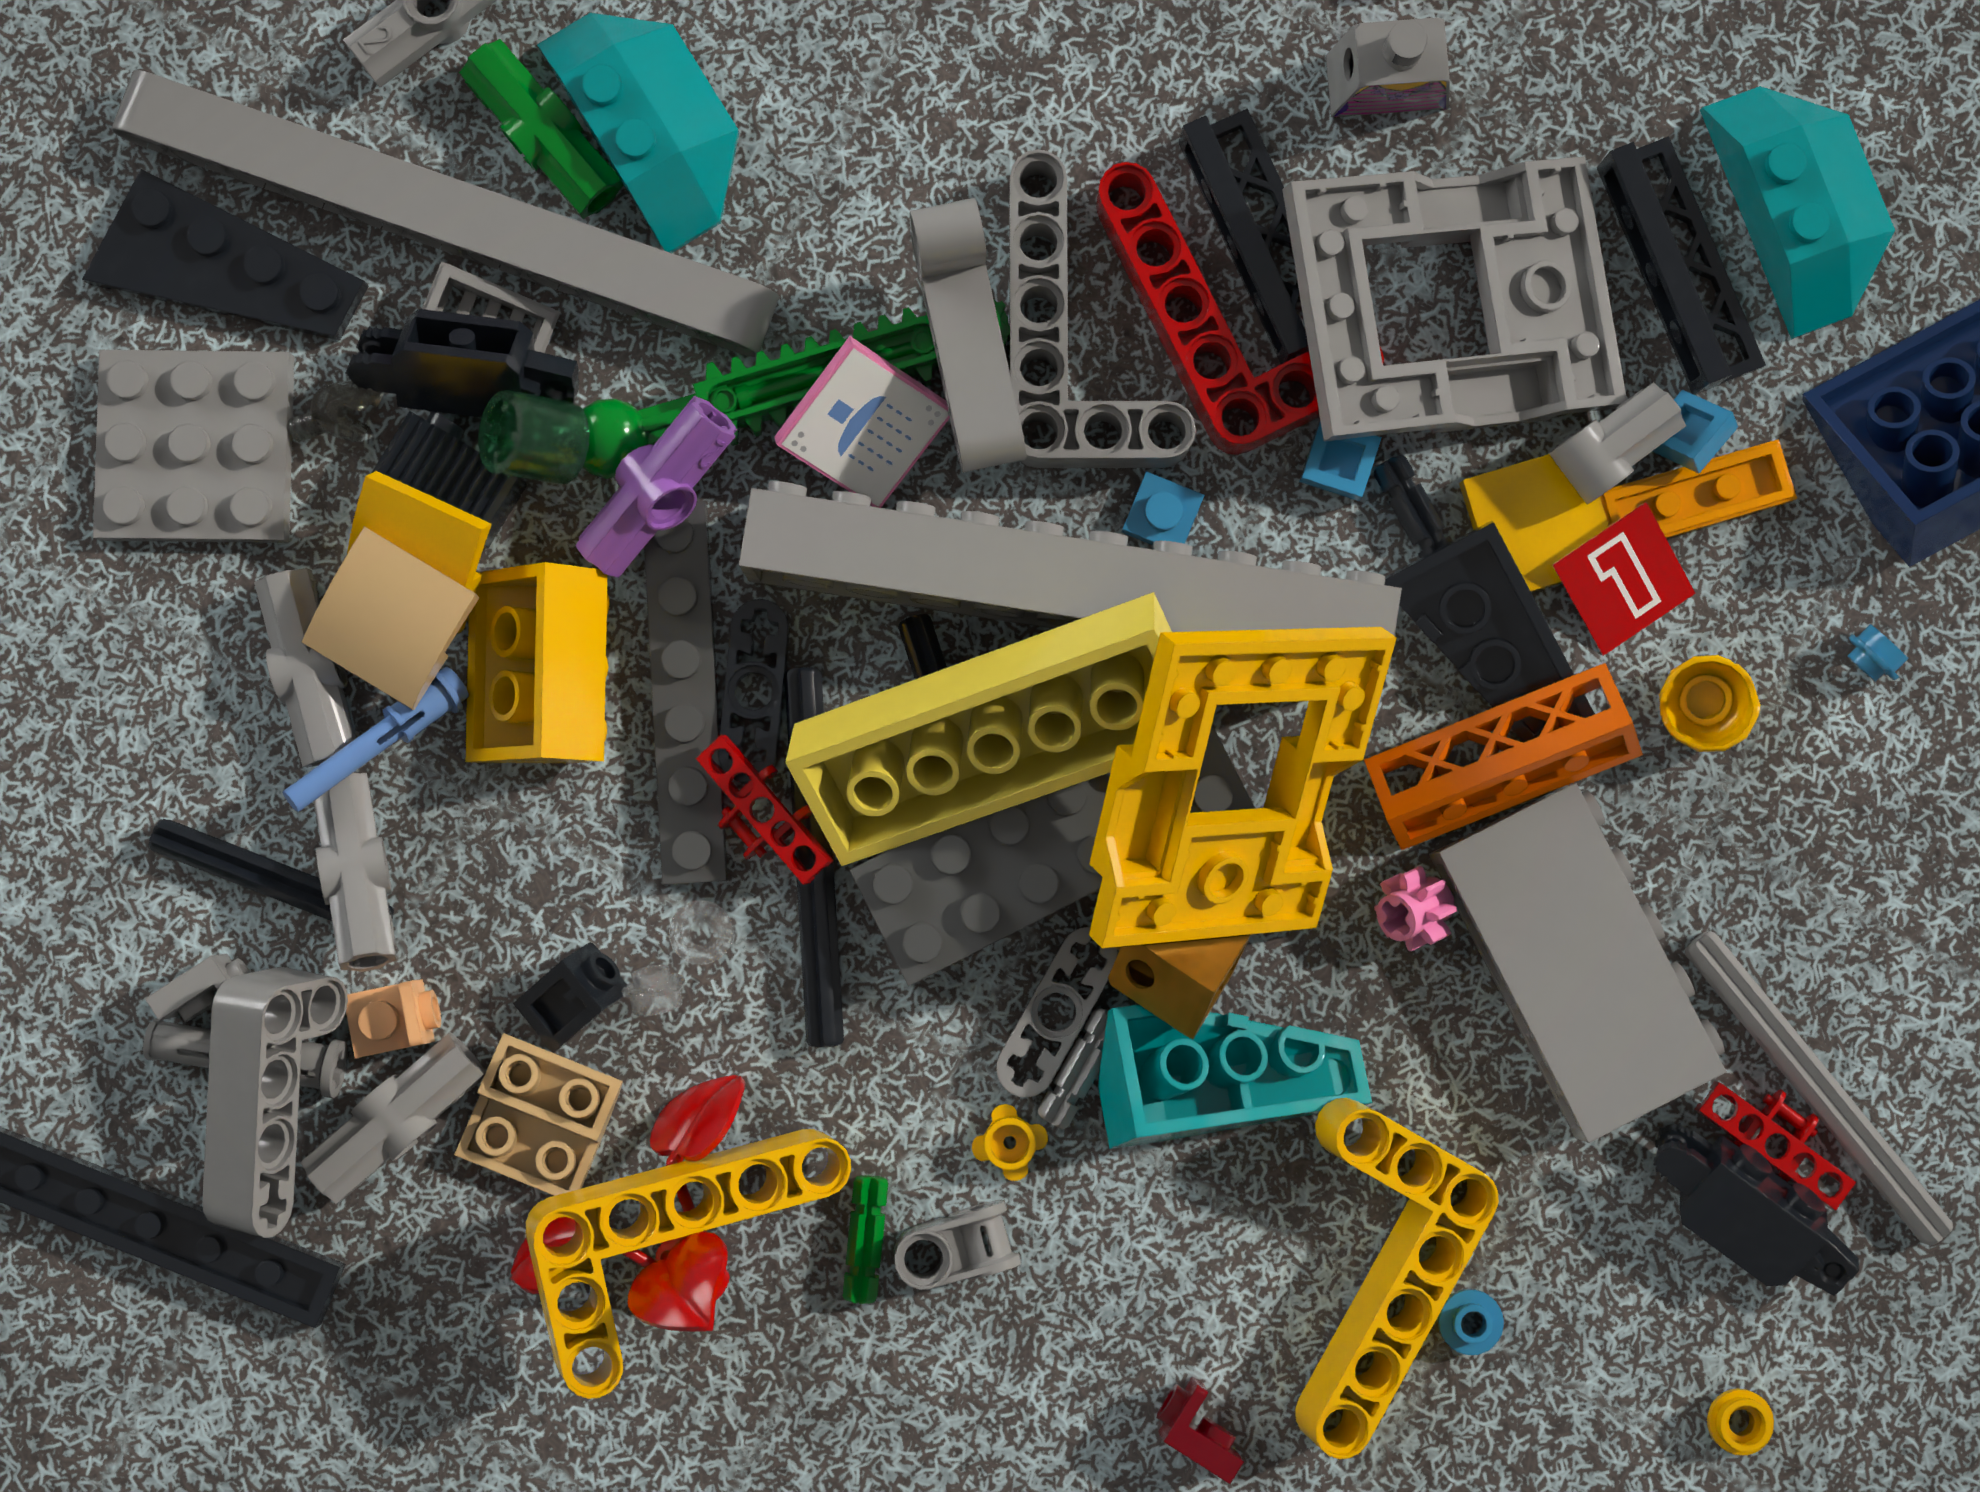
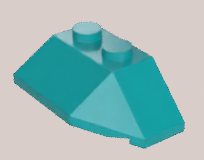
M588 13L537 44L545 60L612 168L622 180L625 189L664 251L673 253L721 224L725 207L724 202L739 138V130L673 24Z
M1761 86L1702 107L1700 112L1791 340L1850 318L1866 290L1895 232V228L1849 114Z

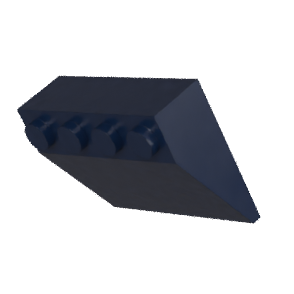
M1979 299L1802 394L1803 403L1870 521L1909 567L1980 529Z

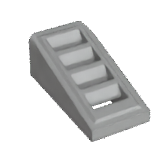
M441 261L422 309L443 312L452 287L465 292L457 309V314L469 315L478 296L489 300L482 317L496 318L502 305L513 309L509 320L522 323L525 314L537 318L532 330L535 351L545 353L561 313L560 311Z

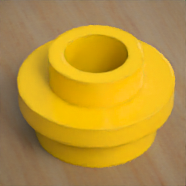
M1737 1388L1721 1393L1712 1402L1707 1415V1426L1712 1439L1718 1446L1731 1454L1743 1456L1758 1452L1769 1442L1774 1429V1418L1770 1406L1761 1396L1750 1390ZM1737 1410H1746L1749 1415L1747 1428L1741 1432H1732L1729 1426L1730 1416Z

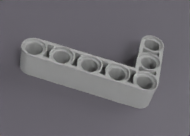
M1039 149L1027 151L1018 157L1013 164L1009 184L1010 376L1022 430L1029 423L1044 422L1052 427L1057 439L1048 448L1040 450L1025 444L1027 459L1020 462L1034 468H1167L1175 466L1184 460L1188 454L1196 433L1193 416L1181 404L1171 401H1068L1067 175L1065 166L1056 155ZM1041 175L1051 180L1055 188L1046 197L1036 198L1026 194L1021 188V183L1029 176ZM1040 236L1051 241L1055 251L1047 259L1038 261L1027 257L1021 250V245L1030 237ZM1042 298L1052 304L1056 313L1047 322L1034 323L1024 317L1021 307L1030 299ZM1037 359L1044 360L1052 365L1056 377L1052 382L1044 386L1031 385L1021 375V369L1026 363ZM1094 422H1107L1117 430L1119 441L1108 449L1095 448L1085 438V429ZM1156 422H1170L1177 426L1181 432L1182 443L1172 449L1159 448L1149 438V427Z

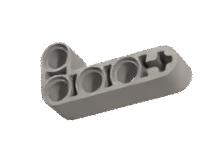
M975 198L910 211L912 247L962 472L1025 460L1027 455L1024 435L987 272V250L977 201Z
M277 967L235 975L226 979L218 988L213 999L211 1013L202 1200L203 1212L211 1223L263 1238L277 1235L286 1226L294 1203L302 1040L326 1035L334 1031L342 1022L346 1013L348 998L344 983L338 978L288 967Z

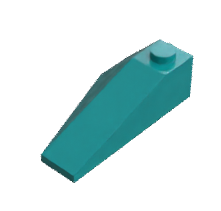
M1141 1005L1112 1008L1107 1013L1098 1080V1090L1109 1149L1168 1141L1319 1114L1327 1103L1337 1098H1349L1364 1105L1371 1104L1372 1099L1360 1041L1291 1025L1284 1028L1248 1020V1016L1230 1012L1225 1015L1210 1012L1194 1039H1191Z

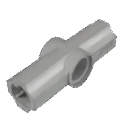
M395 0L344 38L343 41L379 88H381L435 46L451 44L459 40L467 32L470 20L497 0H451L448 9L437 17L423 15L425 7L432 0Z
M308 568L285 570L267 575L263 579L254 582L271 645V648L266 651L269 676L279 700L283 704L286 703L302 767L308 768L323 763L355 740L356 735L343 690L348 684L346 669L302 643L307 628L320 604L316 580L312 570Z
M353 772L313 801L321 847L316 848V858L324 901L326 905H330L339 967L341 971L354 970L364 972L380 969L388 963L397 961L395 950L397 947L387 894H392L388 862L383 838L377 835L367 773Z
M453 1033L445 1035L399 1077L395 1074L371 1091L352 1109V1118L324 1139L314 1151L308 1153V1156L300 1162L307 1173L308 1179L335 1204L342 1202L388 1160H397L419 1142L417 1140L419 1136L421 1139L424 1138L438 1124L435 1120L480 1083L486 1071L478 1058Z

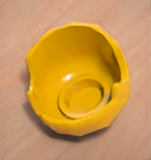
M1719 655L1693 656L1669 672L1659 693L1660 715L1667 731L1676 741L1697 752H1723L1746 739L1758 719L1761 706L1755 686L1747 671L1739 664H1735L1730 659Z

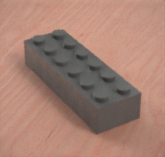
M1212 725L1190 813L1255 809ZM1110 773L890 849L850 870L908 986L1100 889L1102 876L1089 863Z

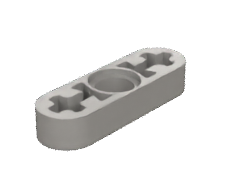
M1090 927L1076 929L1065 937L998 1056L996 1063L998 1079L1002 1086L1015 1096L1033 1097L1042 1093L1049 1086L1109 980L1108 976L1117 957V949L1114 947H1099L1098 953L1106 959L1104 966L1100 970L1095 967H1089L1081 979V984L1092 986V990L1086 999H1083L1071 986L1052 981L1059 968L1070 977L1078 960L1075 955L1070 953L1071 948L1075 942L1082 945L1090 942ZM1051 993H1063L1070 997L1074 1003V1020L1065 1029L1050 1030L1039 1020L1038 1006L1041 1000ZM1030 1024L1040 1036L1051 1041L1061 1042V1045L1055 1055H1052L1046 1047H1043L1036 1060V1065L1043 1071L1041 1078L1038 1081L1027 1078L1021 1086L1012 1081L1015 1071L1007 1062L1012 1054L1023 1057L1028 1052L1033 1040L1023 1038L1021 1034L1026 1025Z

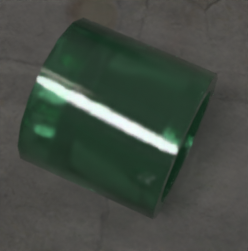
M510 390L499 391L490 399L484 409L479 425L478 446L480 458L484 467L492 474L553 484H568L579 474L588 453L590 436L588 419L583 408L574 402Z

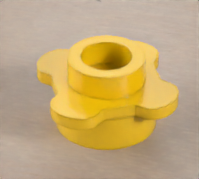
M1001 1104L993 1109L991 1113L992 1122L986 1132L974 1138L972 1152L979 1161L989 1160L995 1166L1001 1168L1006 1179L1018 1181L1028 1174V1162L1032 1159L1035 1151L1043 1149L1047 1145L1048 1135L1046 1129L1041 1124H1029L1017 1116L1015 1107L1009 1104ZM1008 1136H1012L1016 1140L1015 1147L1011 1149L1006 1148L1003 1143L1004 1139Z

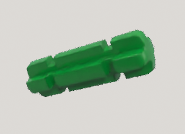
M859 1175L853 1182L851 1203L856 1204V1209L850 1213L845 1263L850 1266V1271L844 1274L842 1294L844 1300L851 1303H874L878 1296L879 1275L875 1274V1268H880L885 1224V1214L881 1213V1206H886L888 1181L880 1176Z

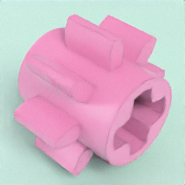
M1418 866L1380 883L1383 892L1387 896L1383 897L1378 905L1374 906V910L1377 914L1378 923L1387 938L1390 937L1395 941H1405L1408 951H1413L1427 943L1432 945L1451 934L1449 927L1444 921L1457 912V907L1454 906L1453 895L1444 879L1440 880L1431 876L1426 877L1424 868Z

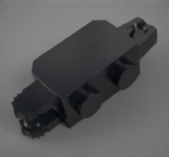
M418 309L408 316L403 329L387 327L379 329L377 326L375 328L369 326L367 330L363 329L356 346L360 352L357 355H352L345 372L352 381V385L355 384L358 388L362 387L365 390L370 388L376 392L396 394L397 407L522 423L529 406H574L579 390L577 361L535 351L533 332L520 321Z
M1672 1122V1124L1666 1125L1664 1128H1659L1658 1139L1655 1140V1147L1658 1150L1657 1156L1654 1157L1653 1165L1656 1166V1172L1661 1173V1177H1667V1182L1680 1190L1679 1209L1682 1225L1766 1286L1787 1285L1796 1275L1835 1296L1858 1273L1859 1258L1828 1228L1827 1210L1821 1199L1808 1187L1800 1183H1795L1792 1186L1773 1172L1770 1163L1756 1149L1746 1144H1742L1739 1147L1722 1134L1711 1144L1694 1130L1689 1131L1688 1126H1682L1681 1123L1674 1124Z

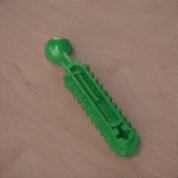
M994 300L1005 349L1007 341L1010 340V326L1008 316L1005 313L1006 305L1003 301L997 302ZM909 307L903 309L902 322L894 325L885 314L878 317V329L870 332L867 331L861 322L854 323L852 338L910 377L917 376L925 387L931 385L932 371L938 370L939 367L927 312L926 315L917 317ZM836 329L830 330L829 344L819 346L814 338L810 336L805 338L804 351L796 354L788 344L781 345L779 359L771 361L763 351H760L756 354V365L746 368L737 356L732 358L731 373L722 375L713 362L707 363L706 380L693 384L695 394L641 410H637L628 402L614 398L596 400L585 406L573 420L569 433L571 452L577 463L591 475L605 479L615 478L616 469L621 460L639 447L654 445L693 396L709 401L732 421L738 429L734 433L736 437L730 443L732 446L738 444L739 430L741 428L748 427L755 437L762 435L763 422L772 419L780 429L786 422L787 415L795 410L848 338L844 339Z

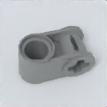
M995 1200L964 1208L951 1213L947 1217L914 1225L904 1230L897 1238L894 1247V1263L900 1278L910 1287L923 1290L963 1279H975L997 1274L1022 1263L1020 1255L1011 1250L1002 1216L1007 1210L1005 1200ZM981 1226H985L990 1245L989 1252L985 1251L980 1232ZM918 1240L932 1241L941 1250L939 1264L927 1273L912 1271L904 1260L906 1250L912 1243Z

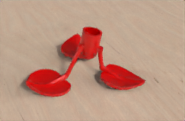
M730 1075L702 1082L679 1094L664 1107L651 1130L650 1146L657 1155L668 1156L666 1166L682 1162L683 1159L691 1162L701 1160L718 1146L730 1129L737 1114L745 1089L744 1078L741 1075ZM685 1184L677 1191V1196L683 1211L687 1212L694 1209L695 1205ZM560 1217L551 1221L543 1233V1243L551 1247H560L568 1243L576 1230L575 1220L568 1217ZM705 1230L662 1242L657 1249L656 1260L638 1249L622 1253V1255L644 1267L635 1277L628 1294L629 1310L638 1320L650 1326L671 1331L703 1332L713 1330L716 1300L724 1293L730 1279L729 1272L726 1269L728 1261L727 1246L718 1235ZM526 1237L514 1259L510 1280L527 1293L539 1294Z

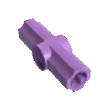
M693 396L654 445L639 447L621 460L615 474V479L619 485L618 490L579 536V541L575 545L585 560L594 564L604 574L619 578L658 530L663 531L673 528L682 523L692 513L697 502V496L693 487L736 437L734 433L738 429L727 415L716 409L709 401Z

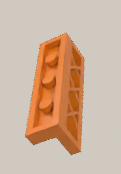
M1603 663L1364 759L1387 822L1402 851L1640 757L1643 753L1632 719L1606 663ZM1600 687L1610 707L1587 718L1567 713L1575 697ZM1528 716L1547 721L1537 738L1524 743L1507 738L1515 721ZM1470 740L1486 745L1477 762L1464 767L1446 762L1453 747ZM1408 764L1425 769L1416 786L1394 795L1391 794L1384 774Z

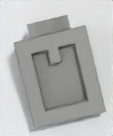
M228 954L211 955L146 997L145 1000L158 1020L181 1015L183 1020L188 1022L212 1008L214 992L218 990L226 979L235 975L251 973V970L239 958L232 961Z

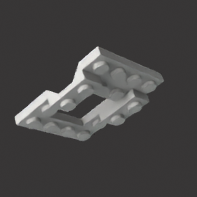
M1585 156L1525 161L1473 176L1431 179L1415 171L1293 181L1282 189L1324 441L1432 429V433L1548 421L1563 414L1616 409V407L1627 400ZM1401 242V248L1471 242L1490 354L1383 366L1363 246Z

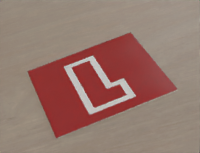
M1647 502L1552 565L1603 656L1696 594Z

